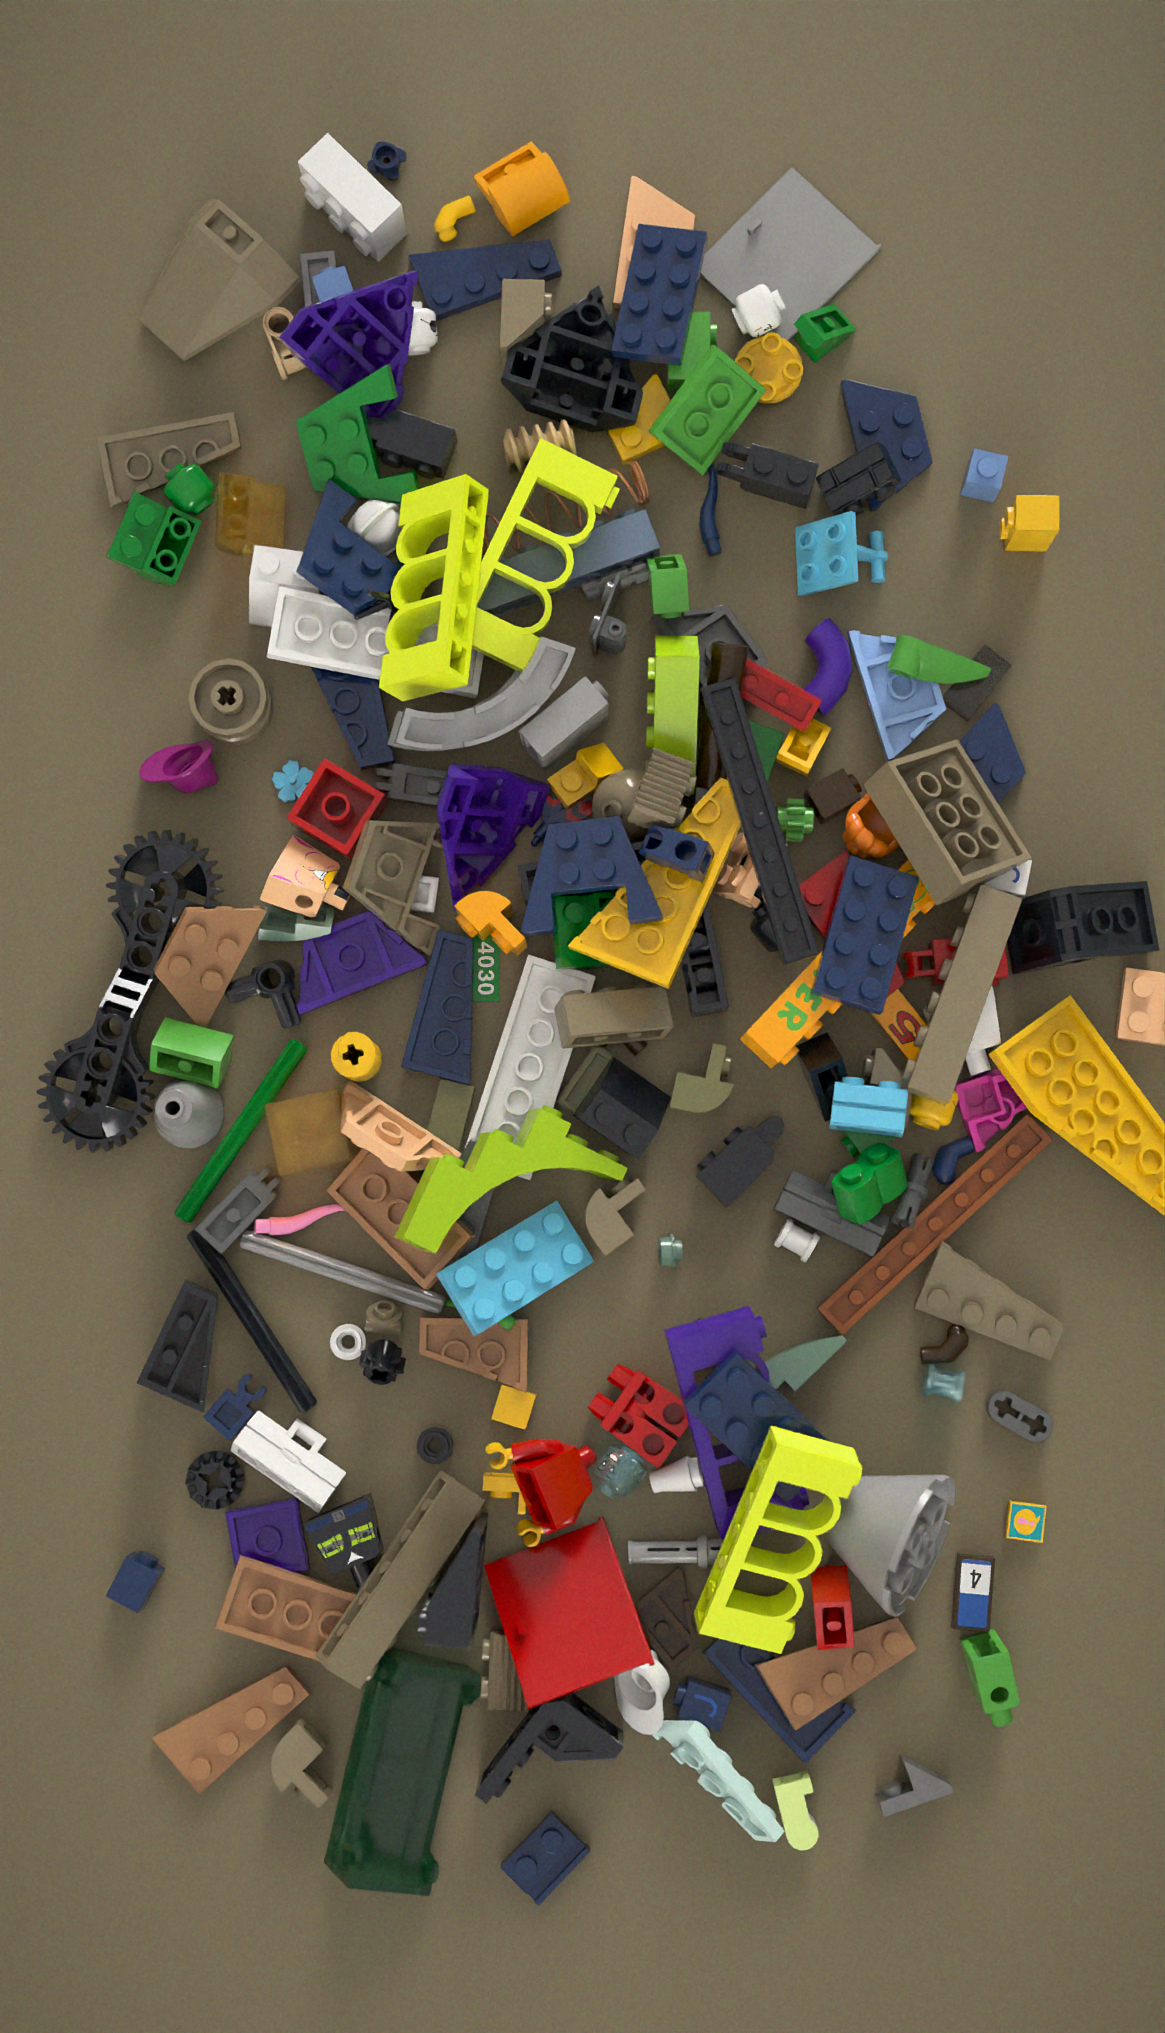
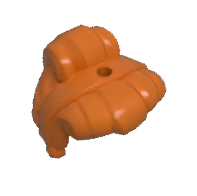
M868 793L850 808L845 819L846 830L843 832L842 838L846 842L845 847L853 855H858L862 859L869 856L882 858L900 846Z

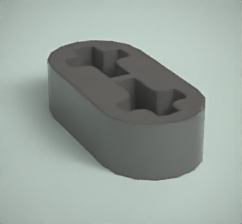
M997 1390L987 1398L986 1411L989 1417L999 1424L1034 1442H1041L1051 1435L1053 1429L1052 1419L1042 1409L1005 1390ZM1008 1397L1010 1399L1008 1405L1018 1412L1015 1417L1004 1412L999 1417L997 1415L999 1409L994 1406L997 1400L1004 1401ZM1023 1415L1031 1419H1036L1040 1415V1423L1044 1426L1041 1432L1035 1430L1031 1435L1029 1433L1031 1427L1021 1421Z

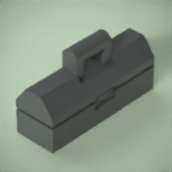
M792 1170L773 1210L868 1256H874L882 1240L881 1236L884 1235L891 1217L879 1212L872 1219L860 1225L840 1216L836 1198L830 1194L833 1188L832 1180L838 1172L832 1170L825 1185Z

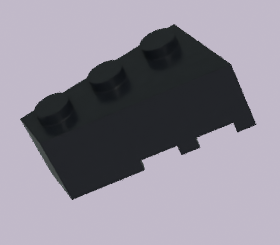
M185 1279L137 1380L138 1384L204 1413L218 1293Z

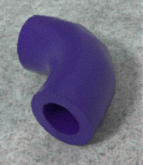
M830 618L816 626L804 641L816 657L817 670L814 678L803 689L822 699L817 712L823 717L834 708L847 691L853 669L850 646L838 626Z

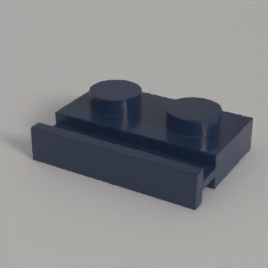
M551 1810L501 1863L500 1868L539 1906L590 1852V1848Z

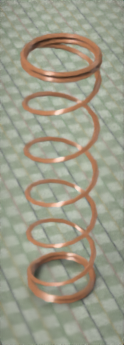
M636 460L629 462V469L639 499L618 470L614 468L608 470L609 472L614 471L622 479L637 504L649 503L648 487ZM548 491L545 498L547 530L551 531L548 510V497L550 494L560 502L573 524L580 528V506L576 503L577 523L561 498L555 492ZM526 507L525 510L534 523L540 526L532 512ZM604 507L603 511L605 514L611 517L612 508L608 507V512L606 507ZM490 514L486 515L482 549L483 556L485 555L489 547L487 534V518L490 517L497 524V526H499L500 524L499 521L493 515ZM515 529V531H516L517 547L514 545V543L512 542L511 539H510L509 543H510V545L513 547L514 550L519 551V549H520L519 530H518V529Z

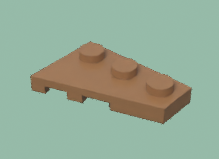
M420 1317V1355L527 1392L528 1319H516L517 1323L510 1331L505 1330L499 1323H495L478 1335L473 1336L463 1318Z

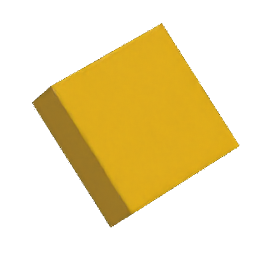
M502 1384L491 1419L526 1430L537 1394L528 1391L524 1392L515 1387Z

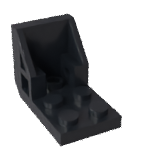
M1147 881L1069 886L1022 898L1007 940L1012 973H1028L1077 964L1096 958L1160 951Z
M574 1692L533 1707L532 1711H528L480 1775L475 1796L486 1804L493 1795L499 1799L512 1781L510 1777L513 1773V1768L516 1765L522 1768L534 1752L532 1748L534 1745L556 1762L616 1759L624 1748L623 1731ZM552 1725H556V1726H558L559 1728H557V1729H551L550 1727H551Z

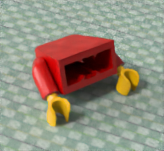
M531 1439L512 1443L511 1448L507 1449L497 1442L491 1443L485 1448L487 1454L502 1453L499 1459L488 1462L494 1469L505 1467L509 1459H514L515 1461L510 1467L532 1520L523 1519L516 1525L518 1535H524L532 1531L530 1534L522 1537L526 1546H536L541 1539L540 1534L545 1533L549 1535L576 1522L584 1501L593 1491V1485L587 1469L597 1462V1458L589 1446L582 1445L580 1448H577L574 1445L562 1444L557 1439Z

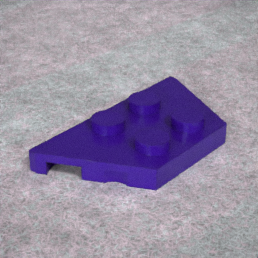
M370 910L332 925L330 934L303 940V964L300 972L301 985L297 1011L299 1015H304L426 966L427 962L423 956L417 953Z

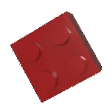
M324 758L287 816V820L293 827L352 861L365 821H377L389 802L384 793Z

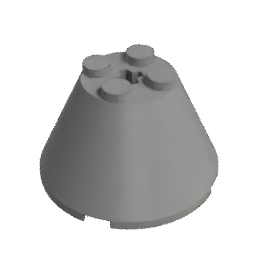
M947 1475L861 1476L858 1485L852 1487L848 1499L839 1497L841 1504L840 1517L836 1524L827 1531V1542L887 1614L897 1617L904 1613L906 1608L901 1605L907 1598L915 1600L926 1583L941 1552L951 1524L944 1519L948 1504L955 1506L956 1482L954 1478Z

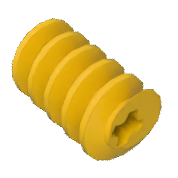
M347 1032L334 1043L331 1050V1061L334 1068L341 1075L355 1082H362L373 1078L379 1071L382 1063V1053L379 1047L366 1035L359 1032ZM356 1050L364 1055L358 1058L359 1064L357 1065L350 1061V1059L355 1057Z

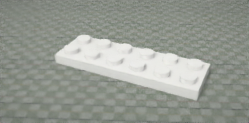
M279 586L267 658L380 680L383 655L390 653L386 647L385 634L391 610L386 608L356 620L353 614L329 596ZM439 623L426 627L417 638L415 646L436 641ZM472 649L468 685L442 692L476 699L484 654Z
M528 955L466 1146L471 1138L477 1140L480 1133H493L494 1129L513 1136L514 1140L512 1143L514 1144L529 1109H542L543 1105L554 1108L573 1048L562 1049L554 1008L562 995L569 991L584 990L585 993H591L596 976L575 969H556V963ZM533 1172L519 1175L518 1177L531 1180Z

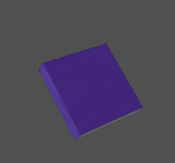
M298 1498L284 1499L225 1512L235 1568L239 1556L243 1555L295 1573L311 1569Z

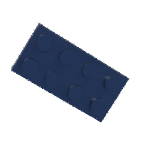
M638 224L611 349L613 357L682 365L708 240L707 232Z
M850 855L844 869L811 994L878 1015L883 1012L919 877Z
M736 1350L683 1401L684 1407L751 1470L754 1468L771 1426L831 1442ZM777 1481L774 1492L788 1503L803 1487Z

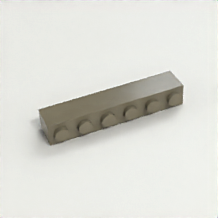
M983 884L978 887L975 893L969 891L962 908V912L967 913L964 925L960 926L957 924L950 941V945L955 947L951 960L944 959L938 978L943 980L939 993L932 992L926 1008V1012L931 1014L927 1027L920 1026L913 1044L919 1047L915 1061L908 1059L901 1077L902 1080L907 1081L904 1090H908L909 1093L944 1106L950 1102L1022 898Z
M439 1471L315 1657L326 1669L358 1689L362 1687L365 1681H369L373 1677L378 1667V1661L384 1652L395 1644L400 1628L407 1618L415 1614L420 1604V1598L426 1589L438 1580L441 1572L440 1568L448 1556L453 1555L458 1550L461 1544V1537L468 1526L478 1520L482 1512V1505L485 1502L483 1498L444 1471Z

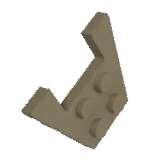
M365 821L343 889L417 951L431 956L437 933L441 926L414 916L409 912L431 845L444 850L440 824Z

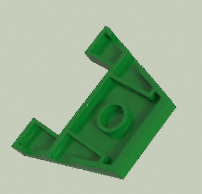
M390 364L383 366L295 421L313 491L324 492L328 479H330L352 496L401 503L403 494L420 489L416 470L383 477L380 475L363 405L398 397Z

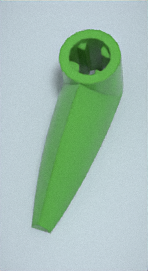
M898 635L886 670L909 679L952 684L985 678L989 675L992 668L922 640L906 635Z

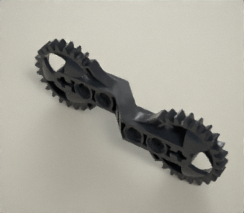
M163 830L161 839L156 831L148 832V841L142 835L136 836L135 843L137 848L130 843L125 844L123 848L127 856L116 855L114 857L121 866L120 868L108 870L111 875L117 878L116 881L107 883L106 887L116 890V895L108 898V902H118L119 907L111 914L120 926L125 940V949L119 969L98 1007L93 1026L81 1037L65 1043L66 1052L62 1049L55 1051L53 1054L57 1061L50 1060L44 1064L51 1073H44L38 1078L47 1084L46 1087L37 1090V1094L46 1096V1101L39 1104L38 1108L49 1109L50 1112L43 1121L50 1122L54 1120L56 1125L52 1133L56 1134L63 1130L65 1132L63 1143L65 1144L75 1138L77 1150L83 1148L87 1143H89L91 1153L99 1150L100 1145H102L105 1152L113 1149L114 1142L118 1147H121L127 1143L126 1136L133 1139L139 1135L135 1127L143 1128L147 1125L146 1120L141 1115H149L153 1112V1109L146 1105L145 1102L154 1099L155 1095L146 1092L145 1088L153 1084L154 1081L143 1079L142 1077L149 1070V1065L140 1053L136 1038L142 1013L159 982L153 969L185 907L211 909L222 906L221 902L214 899V895L224 892L223 888L215 886L214 881L221 879L223 874H212L211 871L218 861L212 860L207 862L205 857L209 853V848L197 851V838L191 839L186 844L184 832L177 833L173 840L171 830ZM194 857L198 864L183 877L177 870ZM129 871L147 876L143 886L126 880V872ZM167 881L166 887L171 889V893L164 895L165 890L160 887V883ZM187 890L205 896V904L202 905L184 900ZM161 901L160 904H154V902ZM151 913L158 914L162 920V927L159 931L154 930L149 924ZM142 946L148 948L152 954L150 964H145L139 957V950ZM111 1018H115L121 1023V1035H116L111 1031L109 1026ZM101 1052H105L111 1057V1069H107L101 1064ZM57 1077L77 1081L74 1093L56 1086ZM97 1087L96 1094L101 1096V1099L95 1100L96 1094L91 1092V1089ZM118 1095L137 1103L135 1111L111 1105L115 1103ZM77 1106L82 1113L69 1124L65 1117Z

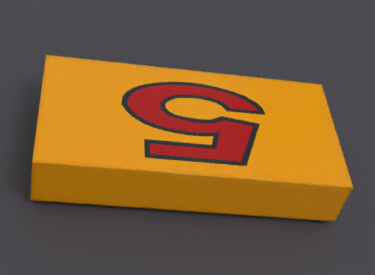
M897 989L887 997L884 1010L880 1015L869 1013L906 1060L911 1059L915 1061L919 1047L913 1044L920 1026L927 1027V1025L899 989Z

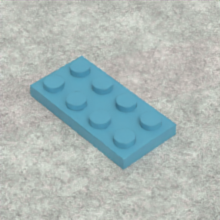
M555 1201L439 1271L436 1275L473 1336H476L595 1261L558 1201Z

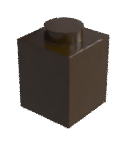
M844 768L806 788L803 796L809 806L813 807L814 814L820 825L849 810L861 799L859 793L862 792V789L852 773L847 775Z

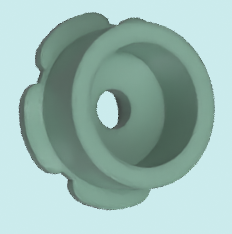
M670 1233L668 1237L658 1238V1259L660 1266H671V1269H675L676 1262H682L681 1240H675L674 1235Z

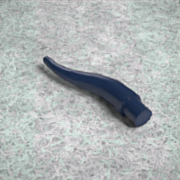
M712 463L708 468L709 486L700 510L699 528L708 555L716 556L722 553L714 518L718 497V482Z

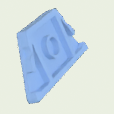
M852 630L848 632L847 636L886 762L899 755L945 712V703L938 683L909 679L886 670L896 642L895 637L885 635L876 637L860 634V631Z

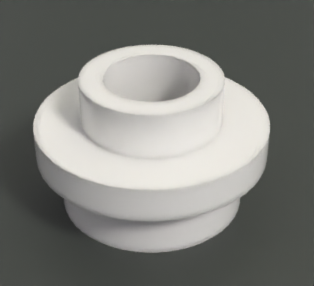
M344 1324L337 1327L330 1338V1346L333 1353L343 1360H353L359 1357L362 1350L366 1348L365 1333L354 1324ZM346 1335H351L355 1339V1345L351 1349L345 1348L342 1344L343 1337Z

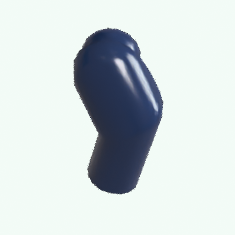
M968 1135L938 1149L932 1171L940 1184L947 1185L952 1183L956 1178L954 1172L958 1159L975 1152L974 1145Z

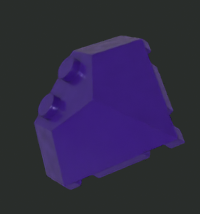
M414 270L301 308L279 338L299 361L337 394L342 393L383 366L390 364L398 397L363 405L366 416L369 415L370 418L375 417L385 420L387 413L395 410L403 400L404 364H407L414 313V307L411 305L414 285H417L419 271Z
M449 764L439 794L437 812L454 911H456L455 905L472 891L476 885L481 887L517 844L514 839L526 825L532 828L540 819L551 787L549 784L499 767Z

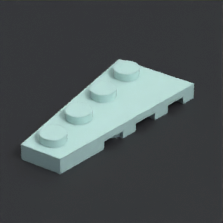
M663 1720L660 1730L652 1734V1736L656 1740L664 1737L674 1747L670 1754L680 1764H688L701 1775L697 1781L706 1791L725 1799L722 1807L755 1840L777 1842L784 1833V1829L775 1820L777 1818L775 1812L759 1800L754 1793L753 1785L746 1778L738 1774L732 1766L730 1756L717 1748L709 1738L710 1732L698 1721Z

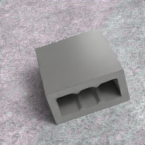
M585 676L519 730L522 747L543 772L608 720V693L599 682L591 683Z

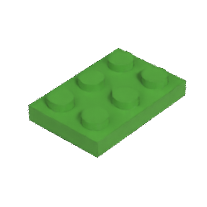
M711 345L648 432L697 473L703 475L720 453L723 443L729 441L767 389L719 347Z

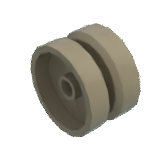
M229 658L212 661L200 669L191 682L188 696L191 712L205 732L218 742L234 746L250 743L262 735L270 724L274 708L271 693L257 671L245 662ZM235 699V703L230 706L228 702Z

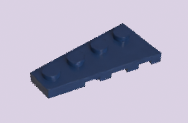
M550 239L409 255L413 271H419L417 282L427 308L435 313L436 321L502 298V279L545 280L547 282L562 276V270Z
M311 667L360 770L395 763L392 746L387 745L390 735L378 679Z
M438 930L401 1064L402 1068L471 1086L473 938Z
M716 1638L702 1652L805 1764L857 1711L848 1704L839 1701L799 1729L794 1730L754 1665L776 1657L766 1650Z

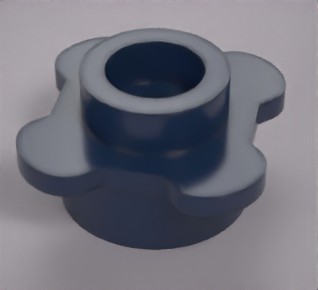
M381 141L376 143L372 152V159L367 163L369 172L372 174H383L388 180H396L400 175V165L407 158L404 149L397 148L389 142ZM388 158L390 159V162L384 163V160Z

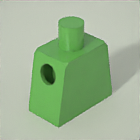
M995 1629L990 1630V1633L980 1632L959 1638L973 1693L983 1713L990 1715L993 1726L1000 1727L1012 1723L1011 1708L1020 1705L1010 1655Z

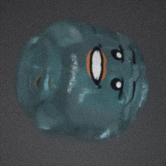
M623 1442L620 1446L610 1445L593 1469L594 1476L600 1481L596 1487L612 1499H615L618 1494L623 1497L632 1496L647 1473V1468L643 1463L645 1458Z

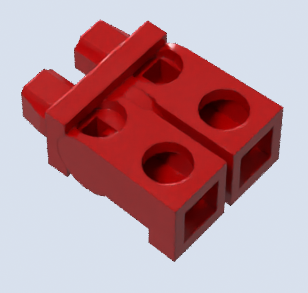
M617 1364L607 1380L623 1392L616 1402H613L598 1391L587 1408L602 1421L600 1426L611 1432L659 1469L677 1443V1439L652 1423L649 1419H654L680 1438L689 1425L682 1398L640 1370L634 1372L630 1368Z

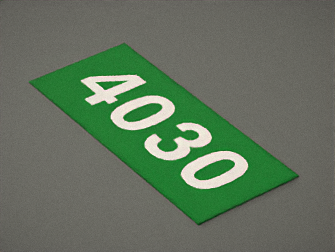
M478 935L473 937L472 1002H500V948L492 940L491 935L483 941Z

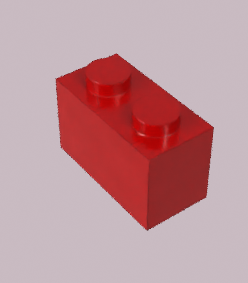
M847 1565L817 1567L810 1574L818 1650L855 1647Z

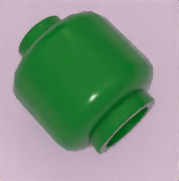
M179 463L165 475L169 482L164 487V495L176 509L188 515L192 513L194 517H197L216 500L213 496L216 491L215 484L197 464H190L184 467Z

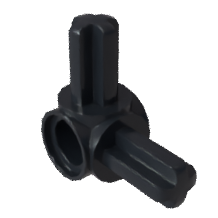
M274 960L254 967L251 975L231 981L225 990V995L231 1003H236L258 994L265 999L271 998L283 1029L301 1023V1017L291 990L296 989L294 985L295 973L292 966L286 961ZM271 968L277 970L280 974L281 981L278 986L273 985L269 980Z

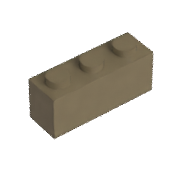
M649 983L640 984L626 990H619L618 987H606L593 993H585L584 990H572L562 995L554 1008L562 1049L664 1039L674 1026L666 988L663 986L653 987Z

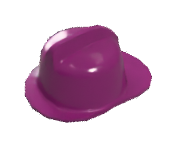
M205 740L192 744L166 747L157 751L141 765L139 770L140 777L146 782H168L177 791L184 794L215 785L219 779L211 757L213 744L211 741Z

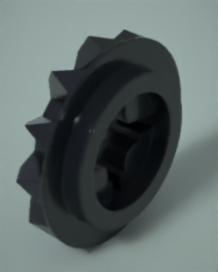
M209 1451L198 1456L189 1466L185 1484L190 1498L198 1503L201 1508L218 1510L231 1505L240 1496L244 1486V1473L239 1462L230 1454L222 1451ZM221 1466L219 1479L224 1482V1485L229 1487L217 1486L208 1494L209 1481L201 1474L212 1475Z

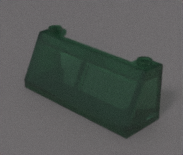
M391 1647L384 1652L378 1661V1667L373 1677L366 1681L324 1859V1864L347 1888L430 1896L432 1885L436 1882L439 1874V1865L430 1852V1847L463 1706H471L481 1693V1674L468 1665Z

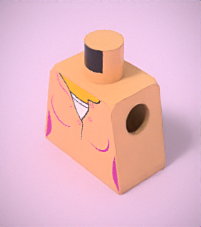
M292 835L268 876L260 900L312 918L316 917L324 902L343 911L350 894L342 886L334 883L340 869L338 862Z

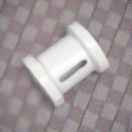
M788 1217L774 1242V1246L778 1248L783 1246L799 1255L800 1260L805 1263L812 1254L821 1235L817 1232L811 1234L795 1225L794 1219Z

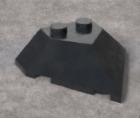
M599 285L589 291L588 296L577 304L574 302L537 328L534 334L522 343L518 342L509 349L501 377L502 384L526 411L558 422L566 420L568 425L592 433L634 426L643 396L639 381L635 382L630 370V359L612 356L611 349L616 325L611 314L608 315L602 302L604 296Z

